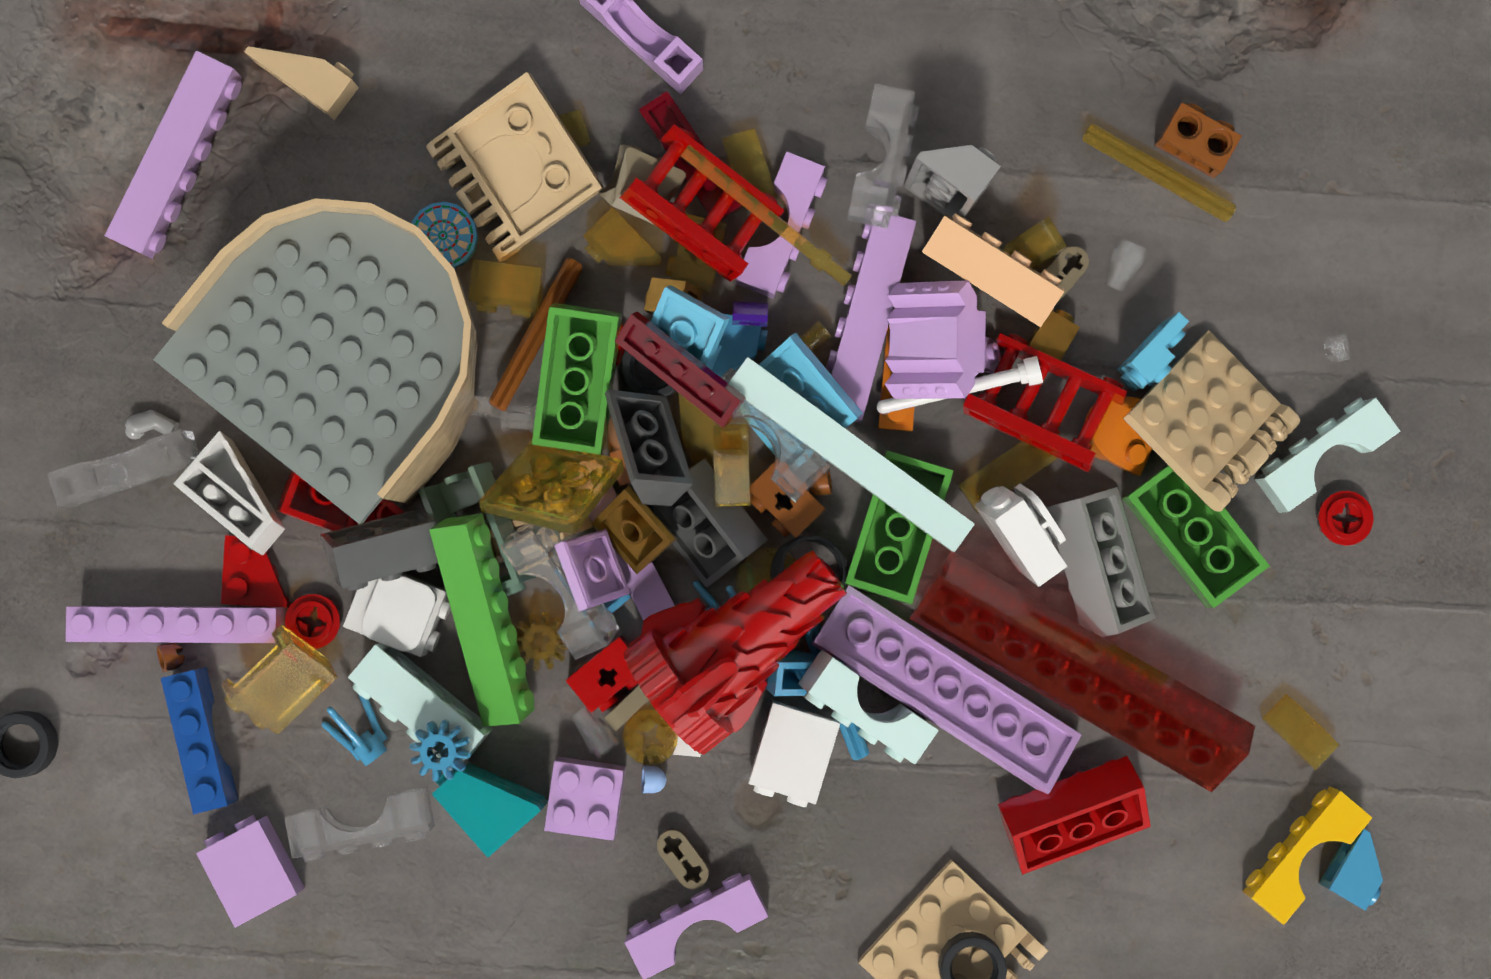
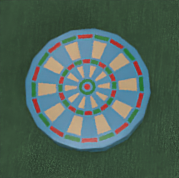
M448 202L432 203L420 210L411 222V224L423 231L454 269L466 264L476 252L479 239L476 224L469 213L457 204Z

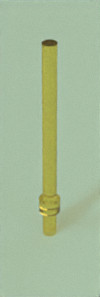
M690 145L686 147L681 154L682 158L809 258L810 265L819 272L824 270L842 286L850 280L852 275L831 259L833 255L823 247L818 249Z

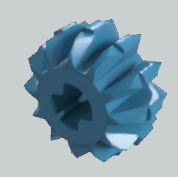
M442 720L439 729L434 721H430L427 723L428 733L422 729L415 732L416 737L421 742H413L409 748L420 752V755L413 757L411 763L423 762L424 766L419 771L421 776H424L432 769L433 781L440 780L442 771L445 777L451 780L455 777L454 769L460 772L465 770L466 765L460 758H470L472 752L461 749V746L468 744L471 740L468 736L460 740L458 739L457 735L462 731L460 725H457L449 732V720ZM442 742L445 744L443 749L448 748V753L438 758L436 755L439 752L434 753L433 747Z

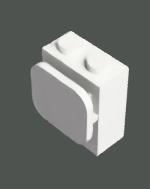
M1022 484L1014 487L1015 493L1004 486L1000 488L994 487L985 492L981 497V501L974 506L1015 568L1040 587L1068 567L1052 543L1053 540L1059 545L1066 541L1065 536L1043 502L1033 491Z
M402 572L403 576L391 581H382L381 578L369 581L368 586L357 590L343 627L363 634L381 644L399 651L412 653L419 657L427 655L428 651H434L440 637V632L436 631L440 619L446 620L451 610L446 589Z
M773 700L749 776V784L754 785L753 791L769 797H773L774 792L788 796L787 802L801 807H807L808 802L816 804L840 722L833 718Z

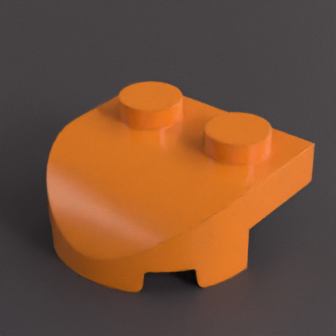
M1126 396L1123 406L1111 401L1090 443L1092 446L1091 451L1096 453L1095 457L1099 460L1107 461L1132 475L1141 476L1152 448L1123 419L1141 400ZM1093 406L1090 408L1089 412L1087 413V416H1086V418H1085V422H1086V420H1087V418H1088V416H1089V414H1090V412H1091Z

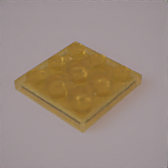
M531 439L479 500L481 512L574 535L624 471L622 459L605 455L532 445Z

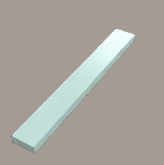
M747 357L729 381L732 387L746 397L745 401L951 552L957 550L974 526L972 521Z

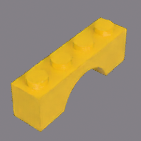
M1329 786L1327 790H1321L1314 797L1311 803L1313 807L1305 817L1300 816L1293 822L1289 830L1291 832L1283 843H1277L1270 850L1267 856L1269 860L1261 870L1256 869L1245 882L1247 886L1242 892L1283 925L1306 899L1299 882V869L1305 855L1316 845L1327 841H1340L1351 845L1373 818L1342 791Z

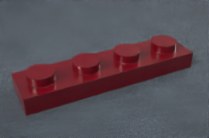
M668 91L639 109V113L665 151L668 150L669 146L660 139L674 124L691 132L695 137V141L706 148ZM682 156L674 164L676 168L686 173V182L690 180L697 170L695 166ZM708 177L696 194V197L708 214L724 192V189ZM735 199L721 221L743 207L744 204Z
M638 311L630 315L615 340L618 345L722 428L729 425L746 399L744 395Z

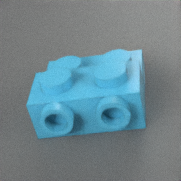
M669 285L663 290L651 322L712 370L722 348L719 343L730 318Z
M1180 312L1163 320L1117 369L1122 374L1120 377L1121 381L1132 391L1136 392L1138 388L1143 389L1146 385L1150 387L1155 382L1159 383L1172 370L1168 364L1175 356L1168 348H1173L1185 336L1186 333L1182 329L1189 322Z

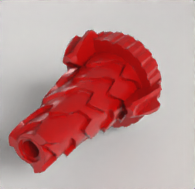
M813 550L800 557L770 582L766 579L762 580L747 593L743 591L734 595L716 610L711 607L705 611L706 606L697 598L691 602L678 604L648 616L643 620L641 635L631 642L624 651V659L640 689L670 728L694 751L705 755L730 734L739 731L744 726L768 685L766 679L779 667L778 662L796 647L799 639L824 620L822 613L844 597L847 592L833 570Z

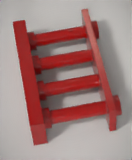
M674 124L660 139L669 148L647 180L641 181L636 177L619 198L731 282L740 276L749 263L742 259L741 252L762 220L770 224L782 215L784 209L778 205L777 200L772 195L758 190L695 141V137L691 132ZM682 156L695 166L697 170L674 203H669L658 194L657 189L679 157ZM709 177L721 186L724 192L702 224H697L686 216L685 210ZM737 199L752 212L731 243L724 245L714 237L713 231L734 200Z
M1000 333L997 338V345L1000 350L1005 352L994 373L1010 370L1017 357L1023 360L1037 356L1043 381L1048 372L1067 380L1046 423H1041L1040 426L1027 421L1029 418L1027 413L1042 383L1029 386L1027 383L1014 409L1010 408L1009 412L996 406L997 402L995 399L1002 386L986 389L978 397L968 394L963 404L964 414L1089 472L1096 453L1091 451L1092 446L1090 443L1111 401L1123 406L1127 391L1122 389L1123 385L1112 378L1104 377L1102 380L1028 346V342L1018 335L1010 334L1008 337ZM1081 386L1099 396L1078 437L1070 441L1059 436L1060 431L1058 428Z

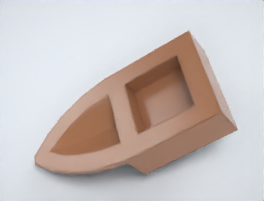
M610 418L608 424V445L612 461L606 462L611 481H618L620 487L631 485L615 427L612 418Z

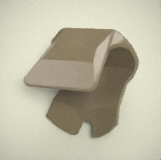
M620 145L611 183L605 186V189L599 192V195L606 200L609 206L616 207L654 225L619 197L636 177L641 181H646L662 157H652L642 152V149L637 146ZM673 166L658 187V194L670 202L684 181L686 173Z

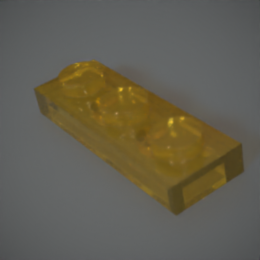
M1021 441L957 486L975 512L979 513L974 505L981 501V497L985 492L994 487L1000 488L1001 486L1011 491L1018 484L1023 483L1055 461L1057 457Z

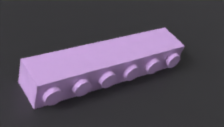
M198 51L195 52L107 229L106 237L153 259L155 253H159L166 242L165 233L170 223L175 222L181 212L180 202L185 192H189L193 188L197 177L195 172L200 162L205 161L209 156L212 147L210 142L216 130L219 131L226 121L227 113L225 111L230 101L235 100L240 93L242 76L235 69Z
M876 210L874 219L867 218L862 234V238L868 240L865 252H857L853 271L859 272L856 285H848L844 304L850 305L847 318H839L835 337L841 338L838 351H830L826 366L827 370L832 371L831 375L863 412L855 420L858 423H861L863 420L889 322L886 318L893 310V304L888 294L897 283H900L916 225L914 220Z
M66 607V642L279 643L286 641V608Z

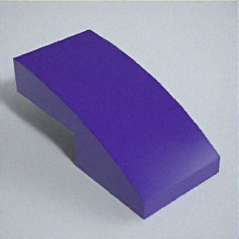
M734 301L732 325L767 327L768 303Z

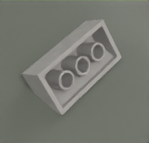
M973 145L923 151L916 157L904 187L941 215L945 216L947 214L953 217L957 213L965 218L1001 166L996 163L997 158L989 150L983 147L977 149Z
M1118 487L1047 507V510L1066 539L1065 542L1057 545L1060 556L1068 566L1064 569L1068 580V589L1073 597L1078 615V624L1082 629L1084 639L1090 640L1119 634L1156 619Z

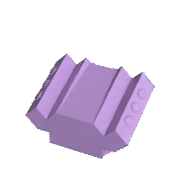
M965 280L897 283L888 294L895 309L886 318L890 329V351L885 361L893 372L885 383L887 389L894 399L966 398L975 385V376L978 373H984L986 312L977 310V295L970 282Z

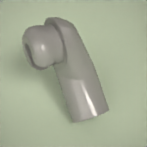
M148 410L131 415L126 420L125 434L130 439L137 440L144 435V432L154 429L171 438L175 435L179 423L154 410Z

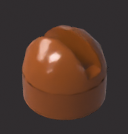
M828 467L813 470L808 475L807 488L811 493L819 496L833 493Z
M166 643L156 647L158 661L163 672L175 670L184 663L185 655L177 656V653L183 650L180 645Z

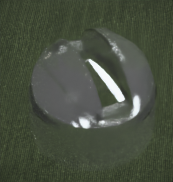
M1345 333L1331 336L1324 342L1323 349H1331V353L1324 355L1328 360L1343 362L1351 359L1350 346Z

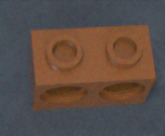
M1181 103L1173 111L1154 146L1214 179L1225 168L1242 135L1234 132L1235 128L1228 122L1223 120L1215 121L1206 116L1205 111L1201 107L1192 103L1187 105ZM1183 122L1189 125L1192 132L1191 136H1183L1178 131V123ZM1208 139H1214L1219 142L1221 153H1214L1209 149Z

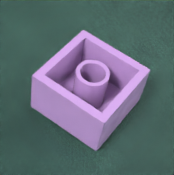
M557 757L553 766L544 831L614 841L617 834L626 766Z

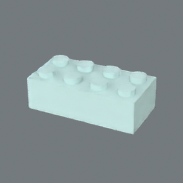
M375 644L348 677L354 682L352 688L360 696L367 700L372 697L381 705L379 708L380 712L393 722L401 721L409 728L406 733L416 742H421L415 735L417 730L422 729L428 733L427 723L430 721H434L439 729L442 720L446 719L450 723L449 732L457 725L462 727V731L457 735L459 740L463 737H470L471 741L461 746V749L469 750L473 754L493 730L491 726L483 727L482 720L477 714L406 655L387 645ZM442 742L433 747L434 753L439 752L436 755L438 758L448 753V748L443 749L445 744ZM460 758V759L465 763L469 758H467V759H462V758Z

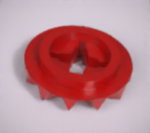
M1340 491L1331 494L1325 501L1320 503L1321 508L1316 516L1319 520V531L1330 542L1342 546L1354 545L1364 540L1370 533L1374 521L1373 511L1369 502L1360 494L1352 491ZM1343 508L1346 509L1347 515L1358 518V521L1346 523L1345 528H1342V522L1332 519V516L1342 514Z
M320 594L301 596L289 606L286 612L285 628L287 634L300 647L306 649L322 648L335 640L341 628L340 612L332 600ZM316 611L318 613L317 618L327 624L315 627L311 634L310 624L300 620V617L312 616L313 612Z

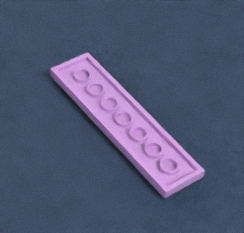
M849 585L845 589L847 594L837 602L811 645L819 650H824L835 659L842 661L845 666L1033 788L1049 794L1079 741L1081 734Z

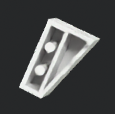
M221 431L214 436L173 483L249 548L261 555L265 554L285 530L281 520L234 441Z

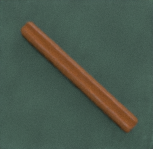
M567 258L563 263L489 399L490 405L494 408L505 411L545 339L549 306L554 303H565L582 271V264L578 261Z

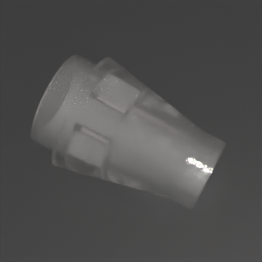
M1121 239L1118 246L1114 245L1105 285L1124 292L1130 280L1146 260L1143 257L1146 248L1125 239Z
M587 707L582 708L571 718L576 724L589 753H594L598 759L608 754L620 743L616 737L617 732L595 713H591Z

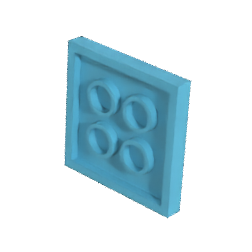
M797 333L791 335L759 364V366L845 429L863 414ZM744 400L738 409L740 415L791 474L816 454L815 451Z

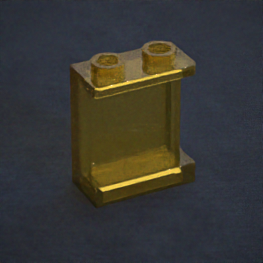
M282 624L272 633L277 645L236 684L227 678L221 683L226 694L224 700L232 710L237 713L245 712L260 729L267 727L277 735L338 678L328 658Z

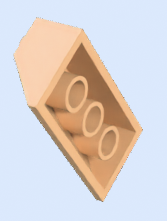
M955 213L953 217H950L946 214L922 252L1041 327L1064 293V288L1059 286L1062 280L1046 269L1041 274L1029 267L1032 261L1015 250L1012 255L999 248L1002 242L991 234L984 232L980 236L970 229L973 223L961 215Z

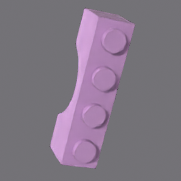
M579 0L580 4L680 95L703 71V59L678 36H673L659 27L633 0Z
M786 151L775 179L773 190L786 205L788 212L787 226L780 237L772 243L760 247H748L744 260L749 264L743 273L736 278L737 285L774 299L777 291L784 292L790 277V273L785 272L789 259L796 261L803 242L797 239L802 227L809 229L816 211L811 209L810 206L814 196L821 198L828 178L823 177L825 166Z
M740 873L734 874L722 881L723 887L711 893L709 888L691 897L692 903L682 908L678 904L673 905L660 913V919L650 924L648 920H644L629 929L630 934L626 936L625 945L642 979H647L675 965L676 942L681 933L693 923L702 920H716L725 923L738 933L768 918V909L750 873L743 877Z

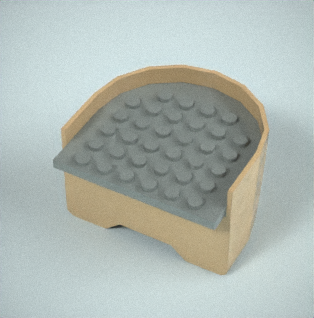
M314 198L262 215L219 251L163 320V325L176 332L153 359L359 524L364 523L382 499L411 504L419 494L418 490L425 487L453 452L474 410L477 336L465 294L455 269L419 227L368 202Z

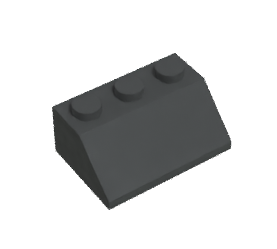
M607 390L605 397L630 482L642 504L672 506L693 485L666 396Z
M703 459L689 469L693 485L672 506L647 505L677 538L672 544L707 588L767 542L768 539L706 459Z
M421 508L320 534L321 542L336 583L342 589L347 588L349 591L365 588L368 586L369 581L380 578L382 581L398 579L403 576L402 572L413 569L417 572L429 571L436 568V563H438L429 531L430 528L438 523L437 520Z

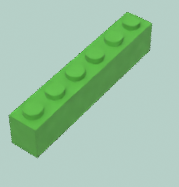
M483 513L446 518L430 528L429 531L483 727L520 724L535 710L534 695L528 686L525 674L526 665L520 656L517 644V631L515 626L512 625L509 615L508 598L501 585L499 564L494 558L490 543V530L485 525Z

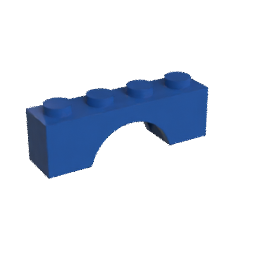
M207 667L161 678L193 815L225 807L239 801L231 767L224 761L214 735L212 707L215 700Z

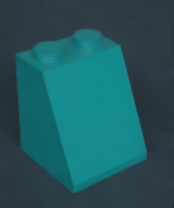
M469 762L462 772L454 769L455 777L451 780H448L443 774L440 780L435 781L439 788L432 793L434 798L487 858L535 817L548 803V800L543 795Z

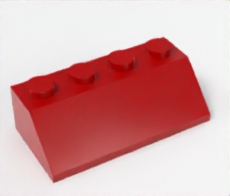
M1128 756L1117 760H1109L1101 766L1085 772H1077L1069 778L1055 782L1049 794L1034 790L1021 796H1013L1005 802L998 804L1003 826L1022 875L1151 827L1145 789Z

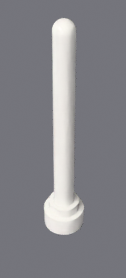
M1037 356L1023 359L1024 363L1017 364L1018 368L976 377L975 385L969 393L1021 381V384L1028 383L1029 386L1043 383ZM889 398L879 401L877 403V410L885 414L944 399Z

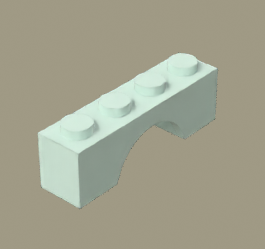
M1360 397L1344 408L1346 412L1344 416L1337 421L1334 417L1328 419L1316 428L1319 434L1309 441L1306 437L1302 438L1288 448L1291 454L1280 461L1277 457L1261 468L1263 474L1256 478L1255 481L1279 513L1291 511L1317 492L1314 481L1315 468L1320 457L1329 448L1335 445H1345L1360 453L1372 452L1400 432L1377 398L1363 401Z
M821 650L798 683L807 691L804 698L820 709L826 704L834 710L831 716L846 727H849L851 722L860 727L858 734L873 745L879 740L886 745L884 752L900 763L906 758L915 765L939 730L901 703L883 713L863 711L857 697V686L860 676L824 650Z

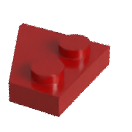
M225 535L221 604L288 608L290 600L284 594L278 579L279 574L275 565L270 561L269 551L267 550L264 555H261L249 548L236 536Z

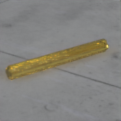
M1091 124L1084 133L1082 140L1085 143L1221 221H1229L1235 213V204L1101 127Z

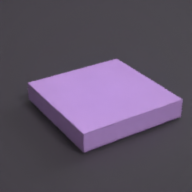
M606 529L554 545L579 612L630 594Z

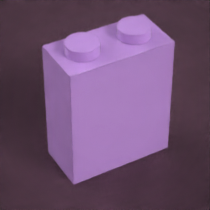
M254 815L235 824L237 832L227 837L223 831L204 841L207 848L196 853L235 928L292 898L305 889L267 816L256 820Z

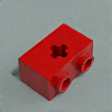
M622 635L565 680L591 713L597 708L603 713L618 701V698L614 695L624 686L630 691L637 685L624 659L625 655L623 653L629 647V644ZM603 668L607 671H611L614 668L618 673L614 677L616 684L613 685L610 681L603 684L600 680L604 675L602 672Z

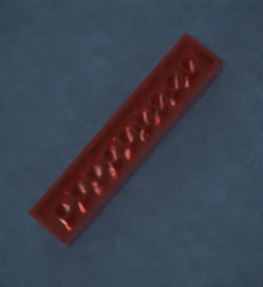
M950 551L925 586L910 616V619L1211 793L1250 753L1255 730L1254 724L954 552Z

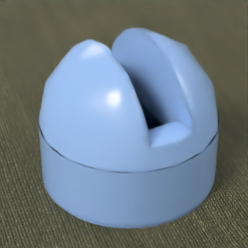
M643 765L641 773L642 793H657L661 791L667 781L663 770L657 766Z

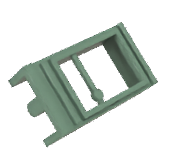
M491 462L470 466L468 471L449 476L442 483L419 489L418 492L426 512L437 520V523L446 518L456 517V512L481 502L487 519L484 520L485 525L490 524L509 574L500 577L503 591H505L507 596L526 589L524 582L536 578L535 573H532L491 472V470H494Z

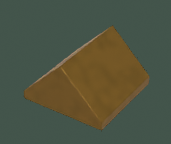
M630 486L625 488L592 522L598 531L607 530L613 548L636 574L641 572L677 540L648 505L642 504L637 493Z

